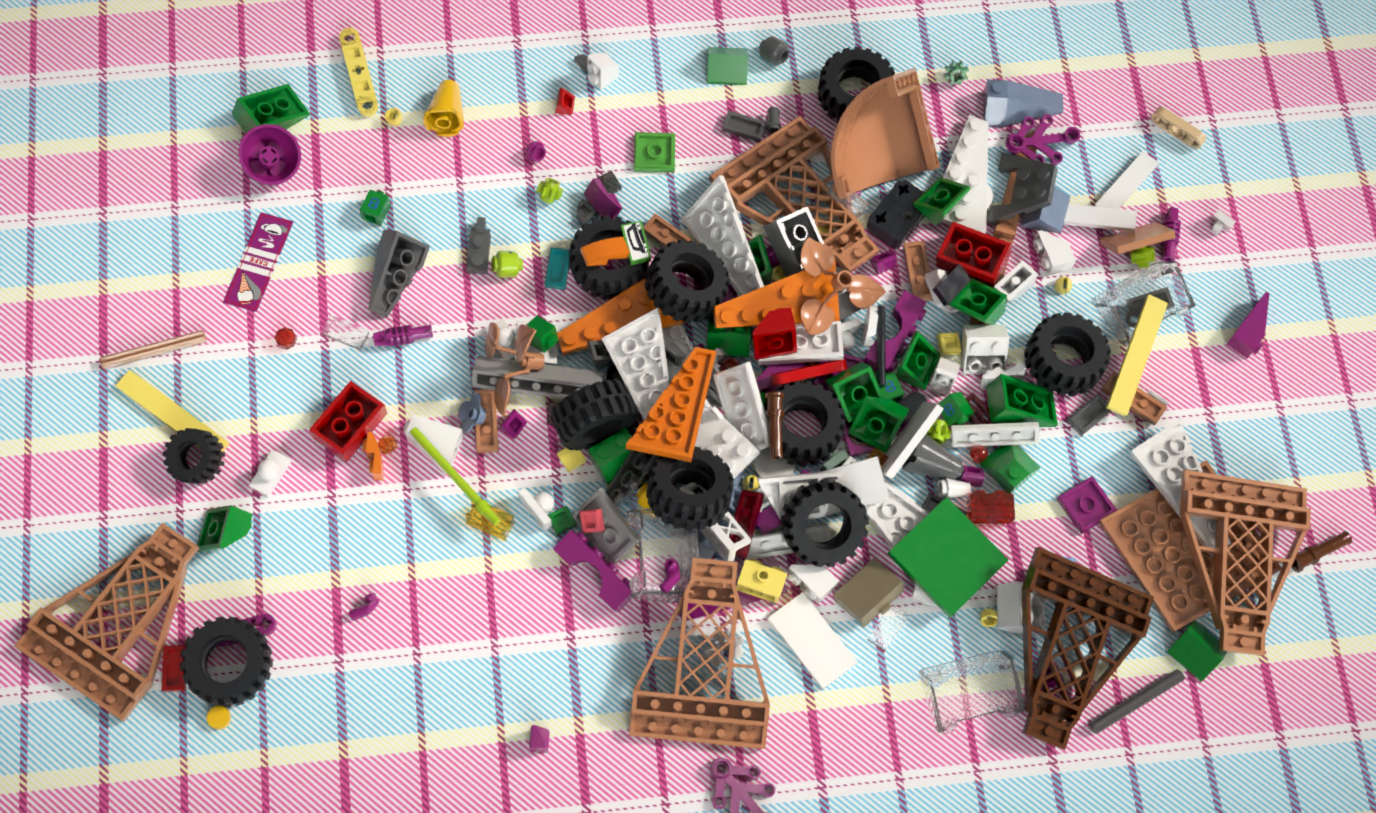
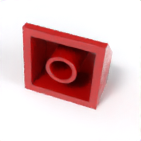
M791 307L769 311L752 332L755 360L797 353L796 326Z

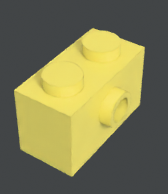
M745 559L736 588L737 591L778 604L788 573H785L783 569L776 566L771 568L764 566L762 562L755 559L750 561Z

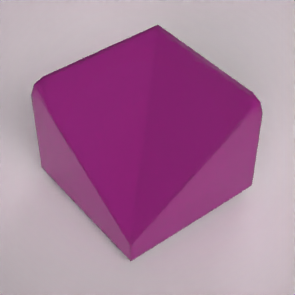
M537 725L531 726L529 746L531 752L548 753L550 736L548 729Z

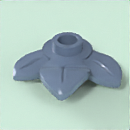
M477 392L472 394L470 401H464L459 407L458 416L462 419L460 428L463 433H469L473 426L481 425L486 418V409L482 408L481 396Z

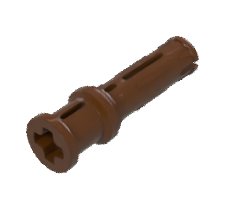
M768 392L765 394V399H767L765 416L769 419V458L777 460V457L778 459L783 458L782 419L785 416V411L782 408V399H784V393Z
M1343 531L1341 534L1315 547H1305L1302 552L1296 555L1291 566L1292 569L1300 573L1304 570V567L1310 564H1318L1320 558L1351 544L1353 541L1352 537L1350 536L1343 540L1346 536L1350 535L1347 531Z

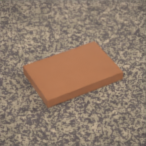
M1153 222L1136 227L1135 232L1122 231L1101 237L1100 245L1117 254H1122L1175 238V230Z

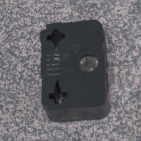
M905 179L903 181L898 180L869 216L867 231L889 247L899 249L925 217L913 204L924 191Z

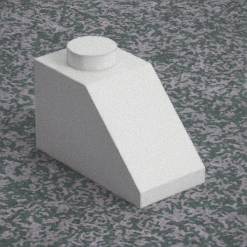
M1022 260L994 286V289L1006 294L1007 301L1010 302L1020 298L1034 285L1038 273Z

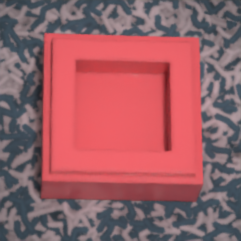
M602 509L579 511L583 533L605 530Z

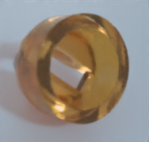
M385 436L379 439V448L383 454H389L396 450L397 441L394 440V437Z

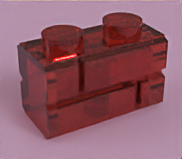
M984 490L973 491L967 498L968 519L973 524H1012L1015 519L1014 494H1007L1006 490H997L994 493H986Z

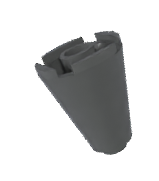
M927 434L924 435L902 465L903 468H901L906 472L953 480L960 478L964 470L960 459Z

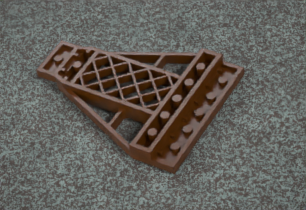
M1035 547L1021 589L1025 711L1028 712L1022 734L1065 750L1072 728L1079 721L1083 710L1138 642L1146 637L1152 618L1148 614L1154 596L1046 549ZM1031 593L1055 604L1047 631L1031 625ZM1074 613L1079 624L1071 627L1066 616ZM1082 615L1088 617L1089 619L1084 621ZM1093 621L1096 631L1090 635L1086 624ZM1063 623L1065 630L1060 632ZM1109 627L1131 636L1129 642L1114 660L1101 655ZM1081 628L1085 638L1077 642L1073 631ZM1031 631L1044 637L1034 673ZM1067 634L1072 645L1063 648L1059 637ZM1087 642L1089 653L1083 656L1079 645ZM1056 644L1058 652L1052 654ZM1074 649L1078 659L1070 663L1066 652ZM1060 655L1065 666L1056 669L1052 659ZM1101 660L1108 663V668L1090 689L1098 661ZM1080 663L1083 671L1081 676L1076 678L1072 667ZM1049 665L1051 673L1045 675ZM1067 670L1071 681L1063 684L1059 673ZM1054 677L1057 688L1049 691L1045 680ZM1073 685L1076 691L1075 696L1069 699L1065 688ZM1060 691L1063 700L1052 695Z

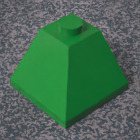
M970 278L971 281L954 298L949 306L984 323L994 325L1005 313L1007 295Z
M867 396L848 433L886 453L910 409L891 399Z
M1019 445L1000 446L979 464L1008 495H1011L1041 468Z
M232 505L207 509L197 543L200 549L197 552L224 549L245 537L251 529L253 514Z

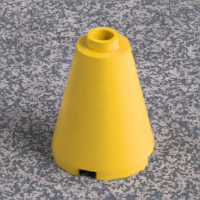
M444 80L440 83L423 117L426 129L430 132L431 129L436 131L438 136H456L464 128L460 86L453 80Z

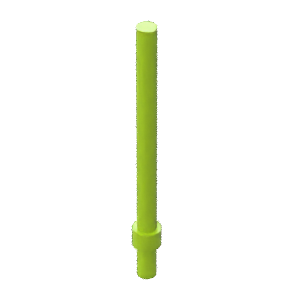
M417 427L413 428L410 434L476 505L475 509L481 515L484 514L496 526L501 520L490 509L491 505L485 499L482 500Z

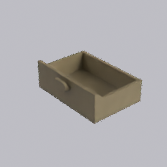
M873 558L833 596L835 602L864 628L879 613L884 615L891 608L890 603L904 591L903 581L876 558Z

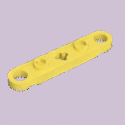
M347 27V29L344 28L341 31L339 39L357 107L363 116H372L378 111V103L358 31L355 28ZM348 35L355 36V39L349 42L344 40ZM360 68L361 74L357 75L356 69ZM367 102L372 103V108L367 110L362 108L363 104Z

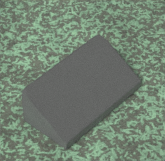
M663 334L666 358L679 367L682 364V359L687 354Z

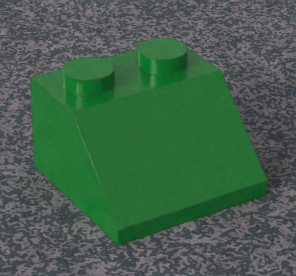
M863 362L825 380L828 390L834 393L833 398H838L841 402L840 408L844 409V418L848 423L855 420L867 396L884 398L871 366Z
M626 428L588 449L589 459L607 487L631 452V450L626 449V443L632 438Z

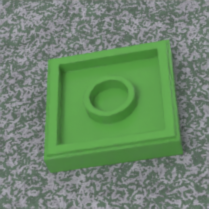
M635 132L634 172L675 173V133Z

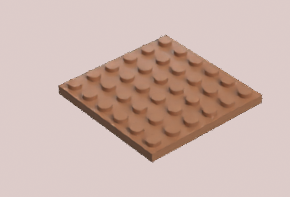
M1207 460L1200 463L1204 473L1216 474ZM1157 488L1099 521L1100 526L1144 592L1154 596L1152 604L1172 633L1210 612L1182 520ZM1237 524L1230 528L1236 537L1243 533ZM1255 529L1250 531L1257 541L1261 538ZM1246 536L1240 540L1246 550L1253 545ZM1235 545L1229 550L1235 559L1242 555ZM1255 548L1250 552V555L1258 562L1260 560V553ZM1201 552L1213 589L1215 556L1211 557L1208 552ZM1246 558L1239 562L1245 571L1252 567ZM1227 559L1228 567L1231 564V562ZM1272 562L1273 575L1281 570L1279 563ZM1235 567L1228 572L1234 581L1241 577ZM1254 570L1249 576L1257 584L1259 582V575ZM1226 580V589H1227V588L1230 586V584H1229V583L1227 582V580ZM1245 580L1238 584L1243 592L1250 588ZM1234 589L1227 594L1230 599L1238 596Z

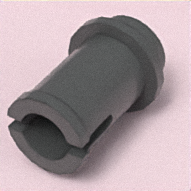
M770 107L767 110L768 123L766 124V129L770 134L782 128L780 109L777 107Z

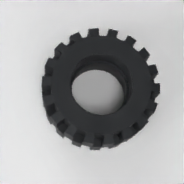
M185 428V431L179 430L176 432L177 435H171L169 438L171 442H166L165 444L167 451H163V456H166L163 464L168 466L166 471L169 474H173L172 478L190 484L207 483V480L212 481L215 479L214 474L221 472L219 467L224 466L222 457H225V452L221 451L224 448L223 444L218 443L219 438L213 436V433L195 428ZM197 444L201 449L202 458L200 463L191 469L187 463L186 456L190 447Z

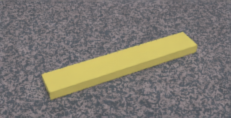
M1151 295L1146 296L1106 405L1107 409L1124 417L1128 415L1168 305L1167 302Z
M131 370L115 385L117 389L174 431H185V428L209 431L213 433V436L219 438L218 443L223 444L222 452L228 447V441Z

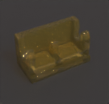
M472 502L470 512L466 513V524L506 541L515 524L514 515L491 506L490 509L501 520L494 526L484 514L481 515L475 509L476 505Z

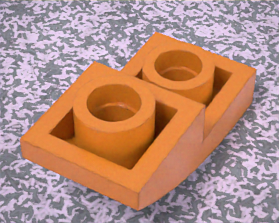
M624 237L600 240L580 249L587 266L606 265L608 259L628 258L630 254Z
M368 432L367 439L363 440V452H366L368 459H373L369 463V472L373 474L375 480L383 481L384 465L381 451L374 434Z

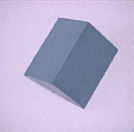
M1054 187L1051 205L1027 214L1024 212L1020 227L1061 234L1070 196Z

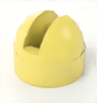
M391 108L386 111L385 119L388 124L397 126L402 122V114L397 108Z
M1065 276L1058 278L1054 285L1056 292L1059 294L1069 293L1072 288L1071 279ZM1064 282H1066V288H1063Z
M754 475L746 476L742 482L743 490L753 492L758 489L757 477ZM750 479L754 480L753 488H749Z
M990 608L981 611L980 620L983 626L993 627L997 625V612L995 609Z

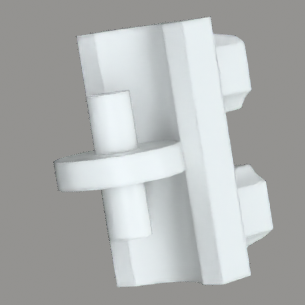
M729 630L723 631L727 637L730 636ZM720 631L709 639L711 643L718 641L713 644L717 650L728 642L727 639L724 640L725 637ZM739 635L735 636L733 659L744 656L742 648L744 640ZM711 645L701 648L703 655L707 658L716 652ZM727 645L723 650H721L720 654L722 651H729V645ZM718 654L709 660L713 667L724 663Z

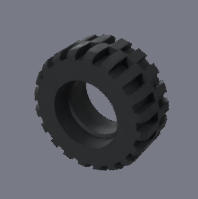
M850 47L843 49L842 53L840 51L835 52L832 58L830 57L826 60L820 74L818 99L823 110H828L827 115L832 119L835 117L837 119L836 122H839L848 105L856 97L846 93L840 87L839 83L842 80L858 77L872 85L881 79L895 75L893 67H889L890 62L886 58L882 59L880 53L871 52L872 49L869 48L863 50L860 49L861 47H854V49L850 50Z
M604 216V219L601 220L597 217L592 219L591 224L588 222L583 224L582 231H576L574 239L571 240L570 268L574 275V280L577 284H581V289L585 292L590 290L592 296L598 297V295H603V299H609V296L616 297L645 278L649 262L631 265L630 260H628L620 268L605 270L597 266H587L580 251L581 247L600 240L623 237L621 225L633 222L629 220L624 222L622 217L618 216L615 219H611L610 216Z
M678 240L677 243L672 241L667 243L666 246H662L658 253H656L645 275V289L648 291L647 295L650 301H654L653 305L655 308L662 310V314L666 317L669 315L673 317L672 320H683L684 323H691L692 320L700 322L711 317L713 308L721 304L730 285V279L727 277L729 273L727 268L723 267L724 262L721 257L718 258L716 256L717 253L714 250L710 251L707 249L706 245L696 244L697 241L689 240V242ZM673 272H680L691 276L697 281L701 290H691L682 286L675 279Z
M1064 312L1063 315L1056 313L1051 317L1043 319L1029 338L1024 351L1025 365L1027 369L1030 368L1029 374L1031 377L1037 379L1036 383L1040 386H1045L1046 390L1051 393L1055 391L1057 395L1065 396V394H1068V396H1077L1078 393L1084 394L1097 384L1110 363L1111 349L1109 345H1106L1108 339L1106 335L1101 334L1102 330L1099 326L1093 325L1092 320L1083 319V316L1079 314L1073 316L1072 313ZM1061 343L1071 346L1080 354L1083 365L1075 366L1064 363L1054 354L1051 345Z
M616 379L612 381L604 380L589 386L586 385L582 389L576 390L571 395L564 397L553 408L551 420L562 445L569 450L579 451L590 449L625 428L627 430L630 429V426L634 425L638 418V409L625 383Z
M794 381L791 386L789 383L781 386L780 390L776 389L774 391L784 393L782 408L785 414L794 410L807 411L813 414L822 426L821 433L812 437H801L792 433L782 419L783 458L788 460L787 464L794 465V462L799 463L800 467H806L807 463H811L813 466L818 464L820 459L825 461L836 450L843 435L845 413L844 409L840 408L841 402L838 398H833L834 393L832 391H825L823 389L824 386L819 383L815 386L812 385V381H805V384L800 383V381ZM767 402L764 408L765 412L767 411Z
M695 446L691 462L659 456L653 462L649 473L647 486L648 505L653 509V513L657 518L661 517L663 523L667 525L672 524L673 528H685V531H692V529L696 528L697 531L703 530L705 526L711 527L717 521H721L725 517V513L728 512L734 486L733 474L730 472L729 466L723 463L721 457L718 455L714 456L710 450H701V447ZM682 482H693L705 488L706 492L687 494L678 490L673 485Z
M821 479L820 482L815 480L808 482L809 485L806 487L801 485L797 488L798 493L795 495L791 493L788 497L790 499L789 504H784L782 509L785 514L781 516L780 523L783 525L781 531L782 535L786 538L785 542L798 557L808 564L813 563L817 567L826 565L829 568L835 567L837 562L841 565L846 563L848 556L853 558L857 555L855 552L857 547L862 549L865 544L862 541L863 536H868L869 530L866 529V525L869 524V517L865 515L867 512L865 505L860 502L861 499L855 493L836 481L830 482L827 479ZM824 504L836 505L843 514V523L838 534L826 542L811 540L806 533V522L811 512Z
M223 616L216 617V621L213 622L209 619L203 622L204 627L201 629L196 627L192 631L194 636L191 639L187 637L184 642L187 644L185 650L182 649L180 654L183 658V662L180 663V670L184 672L182 678L189 685L192 693L210 704L223 707H231L233 704L239 706L244 704L245 700L255 698V693L265 688L263 684L266 679H270L271 673L269 669L273 667V660L270 656L272 650L268 646L265 636L249 622L231 616L229 619ZM221 642H238L247 652V663L244 671L235 680L227 683L213 680L207 672V660L211 651Z

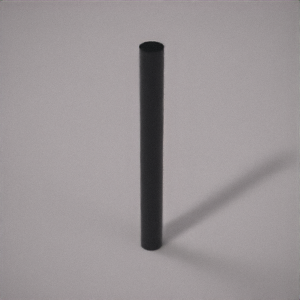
M878 306L877 383L882 388L886 386L885 306Z

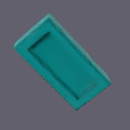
M550 248L545 288L566 290L570 265V249Z

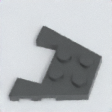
M1001 153L999 171L1001 173H1017L1011 203L990 206L987 220L990 226L998 224L997 221L1005 218L1006 220L1013 219L1019 213L1025 212L1027 214L1050 206L1058 171L1057 167L1052 164Z

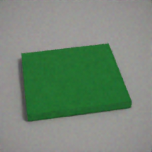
M948 497L937 505L887 553L949 618L1009 560Z

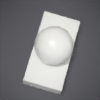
M859 317L841 324L843 351H848L854 346L855 339L853 334L860 331L862 324Z
M502 318L494 322L497 324L500 333L497 344L501 347L515 350V336L505 320ZM489 326L485 327L486 333H488ZM497 350L502 359L514 360V354Z
M272 449L267 458L259 464L258 472L252 479L249 487L269 498L292 460Z
M525 487L518 491L519 500L544 530L552 527L551 519L546 513L550 512L554 506L553 497L549 493L541 492L533 498Z

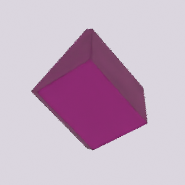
M887 251L869 259L877 275L896 266V256Z
M513 409L501 424L499 430L515 439L527 422Z
M963 465L964 470L960 476V481L981 488L985 478L983 468Z

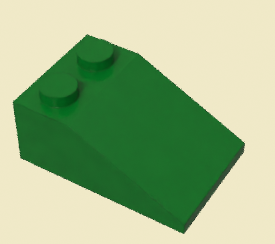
M289 84L239 97L232 111L233 117L245 134L252 128L264 124L277 125L287 130L310 115Z
M1000 374L986 386L990 422L996 424L1038 422L1039 427H1057L1058 421L1053 392L1047 391V388Z

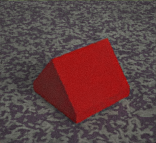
M560 88L557 95L555 113L572 115L575 96Z

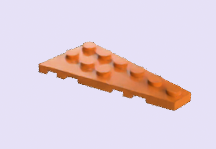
M834 258V264H833L832 268H830V269L827 270V271H830V272L836 271V261H835V258ZM803 270L719 304L713 308L714 328L758 326L769 311L791 307L795 324L802 323L800 319L801 306L810 299H816L822 304L834 290L831 285L833 276L824 275L822 272L820 275L813 277ZM837 292L825 305L834 311V321H840Z
M645 278L558 332L557 336L562 356L589 349L588 341H602L601 338L656 309L653 305L654 301H650L647 295ZM659 309L662 329L684 324L683 320H672L673 317L669 315L666 317L662 314V310Z
M699 347L693 349L683 363L681 370L673 377L671 384L663 391L648 412L646 419L636 429L633 437L628 440L626 449L686 462L692 461L716 351Z

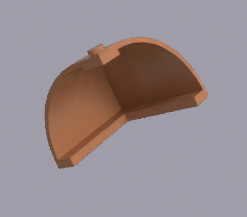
M916 67L881 79L864 89L848 105L837 124L831 147V168L834 179L833 190L839 199L847 198L852 193L877 184L926 170H935L940 167Z

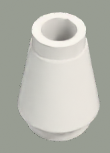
M945 478L939 480L937 484V494L939 497H943V499L946 497L951 499L969 496L971 493L970 483Z

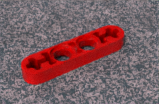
M846 359L827 361L770 374L772 385H780L847 370Z

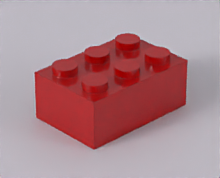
M953 222L936 255V266L950 271L954 265L960 263L970 278L994 288L1011 254V243Z
M350 381L309 431L314 440L347 463L363 444V440L367 439L368 432H373L388 413L385 404Z

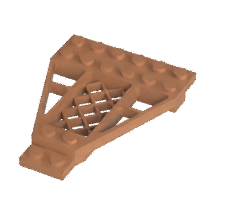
M801 116L710 175L709 181L711 183L719 175L724 176L736 210L764 226L774 222L780 216H787L796 212V210L808 206L809 211L814 212L813 220L816 226L828 227V234L820 233L824 244L831 249L835 261L843 270H847L850 273L878 254L880 250L866 235L863 225L857 220L849 198H843L840 201L826 186L829 182L834 181L831 168V153L827 145L828 139L816 126L811 128ZM819 152L823 154L831 173L824 180H821L806 163L807 160ZM792 171L799 172L802 179L792 177ZM777 181L788 183L787 189L778 188ZM791 183L802 185L801 191L791 190ZM811 186L816 193L805 192V187ZM763 192L779 210L770 217H766L744 205V203L758 193ZM790 197H801V204L790 202ZM805 198L815 200V206L804 205ZM819 201H825L829 208L819 207ZM818 213L827 214L828 221L818 220ZM832 215L838 216L842 223L832 222ZM832 228L839 229L832 234Z
M1183 470L1181 472L1180 517L1215 628L1220 630L1219 651L1265 656V637L1270 624V615L1304 536L1310 530L1311 508H1306L1307 488L1191 470ZM1190 516L1209 518L1216 521L1215 548L1199 546ZM1234 524H1237L1243 532L1238 537L1230 529ZM1255 527L1261 532V538L1258 541L1250 532ZM1274 528L1294 531L1296 533L1286 558L1273 557ZM1245 536L1253 544L1247 550L1240 542ZM1228 537H1229V538L1231 539V541H1232L1229 545H1228ZM1234 545L1242 553L1237 559L1229 551ZM1255 548L1260 553V560L1258 562L1250 555V552ZM1201 552L1212 553L1215 556L1213 589ZM1244 558H1246V560L1252 566L1247 571H1245L1239 564V562ZM1227 559L1231 562V564L1228 567ZM1272 562L1282 563L1283 566L1271 591ZM1233 567L1241 575L1236 581L1228 573ZM1254 570L1259 575V582L1257 584L1249 576ZM1226 580H1227V582L1230 584V586H1229L1227 589H1226ZM1243 580H1245L1251 588L1246 593H1244L1242 589L1238 586V584ZM1232 589L1240 597L1235 603L1227 595ZM1253 592L1258 596V604L1256 606L1248 598ZM1244 602L1248 608L1237 606Z
M162 522L150 539L138 546L132 554L47 607L40 608L26 625L28 627L27 631L14 647L122 722H125L153 685L162 656L163 646H165L187 573L186 565L200 548ZM142 568L143 578L132 580L131 572ZM147 569L157 576L148 577ZM117 572L96 600L85 593ZM160 580L161 590L149 593L148 582ZM144 583L145 594L133 596L132 586ZM128 586L129 597L117 599V590ZM81 595L93 604L73 629L52 615L55 610ZM158 596L155 602L151 605L150 597ZM146 598L147 609L135 611L134 601ZM171 599L159 640L156 642L145 634V630L168 600ZM130 602L131 612L119 614L118 604ZM114 605L115 615L103 617L102 609L104 606ZM144 614L141 620L137 623L136 616ZM132 617L133 627L121 629L120 619ZM115 620L116 630L105 632L104 622ZM99 623L100 634L89 636V625ZM130 633L122 643L121 634ZM117 635L118 646L106 648L105 637ZM101 638L102 649L90 640ZM140 638H144L156 646L146 678L122 663L124 657ZM116 651L113 656L109 654V652Z
M692 557L690 582L633 690L629 736L766 749L770 702L736 588L738 562ZM688 603L697 604L687 612ZM702 605L720 607L709 615ZM700 606L708 617L697 625L689 614ZM725 607L733 608L732 616L725 609ZM722 608L730 619L719 627L712 616ZM682 614L678 655L676 657L658 656L657 653L676 616ZM688 617L695 627L685 635L686 618ZM710 619L718 629L707 638L699 627ZM737 620H740L742 623L753 665L733 662ZM731 622L729 639L722 629ZM698 629L705 640L697 647H694L686 637ZM720 631L728 642L717 650L709 639ZM684 639L693 649L685 657H683ZM708 642L716 652L704 660L697 649ZM727 645H729L728 662L720 654V651ZM696 652L703 663L692 670L684 660ZM718 654L726 665L715 673L707 662ZM654 659L670 660L677 663L674 692L665 693L640 689ZM683 662L691 673L680 681ZM705 664L713 675L702 683L695 672ZM727 667L726 684H724L717 675ZM734 667L755 669L764 698L762 702L730 698L731 675ZM693 674L701 685L690 694L682 683ZM716 677L723 688L713 696L705 685ZM680 685L688 695L679 694ZM703 687L710 697L695 696L694 694ZM725 690L724 698H716Z

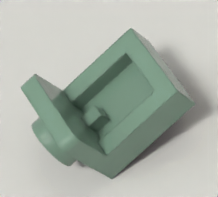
M844 450L839 453L833 452L826 458L827 462L823 464L820 471L842 466L849 456Z

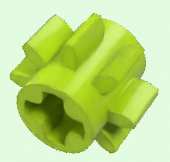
M546 178L545 182L541 181L538 184L536 192L540 193L539 198L542 201L554 203L555 200L559 201V198H561L563 189L559 188V181Z
M1146 246L1132 250V263H1136L1138 268H1149L1150 262L1155 261L1154 247Z
M936 419L926 434L940 445H943L947 439H950L951 429H947L948 425L945 421Z

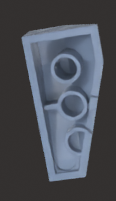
M987 79L983 91V120L989 122L988 127L1004 128L1013 123L1022 122L1027 116L1033 119H1041L1045 114L1054 116L1063 113V94L1008 80Z

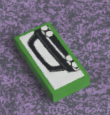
M642 221L621 225L624 240L630 251L628 256L630 264L635 265L651 261V254Z

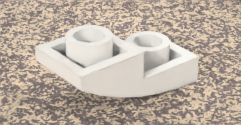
M1020 362L1015 366H1009L1005 371L999 366L994 370L990 369L982 375L980 388L981 390H986V386L1000 374L1022 380L1026 367Z

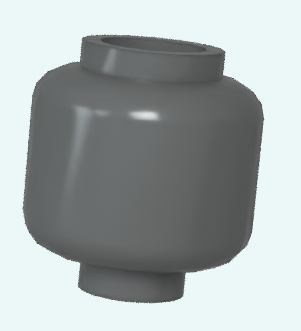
M770 36L763 40L759 46L760 57L772 65H780L786 62L789 57L787 43L777 37Z

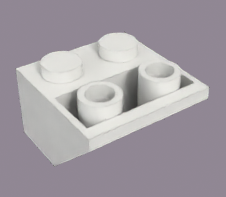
M1005 324L963 325L961 341L963 374H984L986 371L994 370L998 366L1003 371L1006 370L1010 337Z
M1018 581L997 585L998 629L1009 633L1023 634L1021 591L1023 582ZM1031 593V625L1045 631L1046 599Z

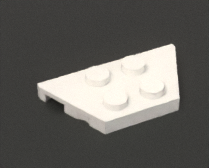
M829 471L757 478V482L781 520V516L785 514L782 510L784 504H789L790 499L788 497L791 493L795 495L799 492L798 487L801 485L806 487L809 485L808 482L813 480L820 482L821 479H827L830 482H838L841 479L842 472ZM828 504L815 508L808 518L825 517Z

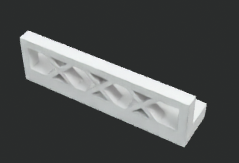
M693 482L679 488L680 491L687 494H693L691 490L697 487L706 492L705 488ZM727 512L723 519L727 520L729 527L720 526L716 522L715 525L711 527L705 526V529L700 531L725 561H733L736 551L750 544L751 539L732 515ZM729 534L739 535L742 540L734 544L729 538Z

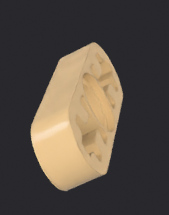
M1158 107L1151 116L1152 121L1157 126L1192 148L1199 149L1206 141V136L1202 131L1166 108Z

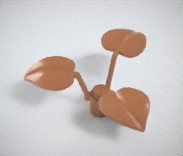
M810 237L805 240L800 254L803 269L813 277L820 275L822 272L824 275L833 276L831 285L834 288L822 304L816 299H810L801 306L800 319L808 334L818 335L830 328L834 321V311L825 305L838 291L846 289L847 292H850V302L860 309H866L869 305H874L885 294V289L868 276L861 274L853 276L847 270L840 271L839 273L837 271H827L834 264V254L831 249Z
M490 322L485 339V353L487 357H493L495 349L515 354L519 365L524 368L523 370L505 374L496 383L494 392L495 405L499 413L507 417L506 408L510 396L509 378L524 373L529 374L530 370L541 371L544 367L545 359L542 353L527 352L537 330L521 324L515 337V351L497 344L500 336L499 328L496 323Z

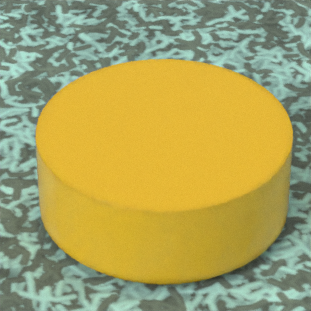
M215 706L207 713V722L213 729L222 730L230 724L231 714L225 707Z

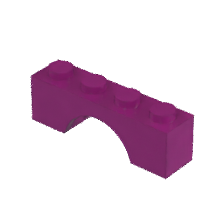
M905 290L892 313V316L899 325V333L894 338L885 341L887 373L888 371L893 372L898 363L895 360L898 354L903 355L908 345L905 343L907 338L913 337L914 332L917 330L916 322L918 320L922 321L927 312L924 309L926 301ZM877 340L873 343L864 360V363L871 366L875 372H877Z
M570 530L553 550L568 565L574 566L584 562L594 565L602 579L599 596L613 611L619 612L637 594L633 589L635 585L627 577L623 579L618 574L620 570L611 561L607 563L602 558L604 554L596 546L592 548L587 543L589 539L581 531L577 533Z

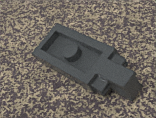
M477 217L476 228H471L466 267L467 273L488 274L491 234L490 229H486L485 217Z

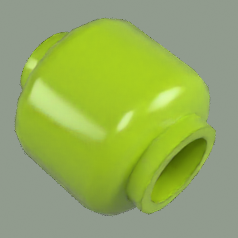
M498 251L496 256L492 257V272H495L499 278H515L519 271L523 270V259H519V255L515 251Z

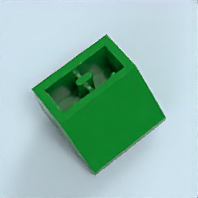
M712 314L708 318L707 349L714 351L716 348L721 347L727 353L725 356L749 357L751 326L714 328V314Z

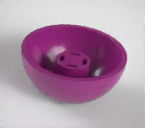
M264 124L252 128L242 138L239 146V161L244 172L255 182L263 185H279L291 179L298 171L301 163V150L296 138L289 131L277 125Z

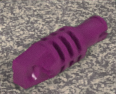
M1170 207L1166 212V217L1164 216L1162 219V225L1175 230V238L1161 242L1163 245L1162 261L1167 263L1175 260V248L1179 243L1181 220H1178L1179 209L1175 207Z
M431 324L419 327H412L410 325L398 326L373 333L376 347L412 344L417 339L433 338Z

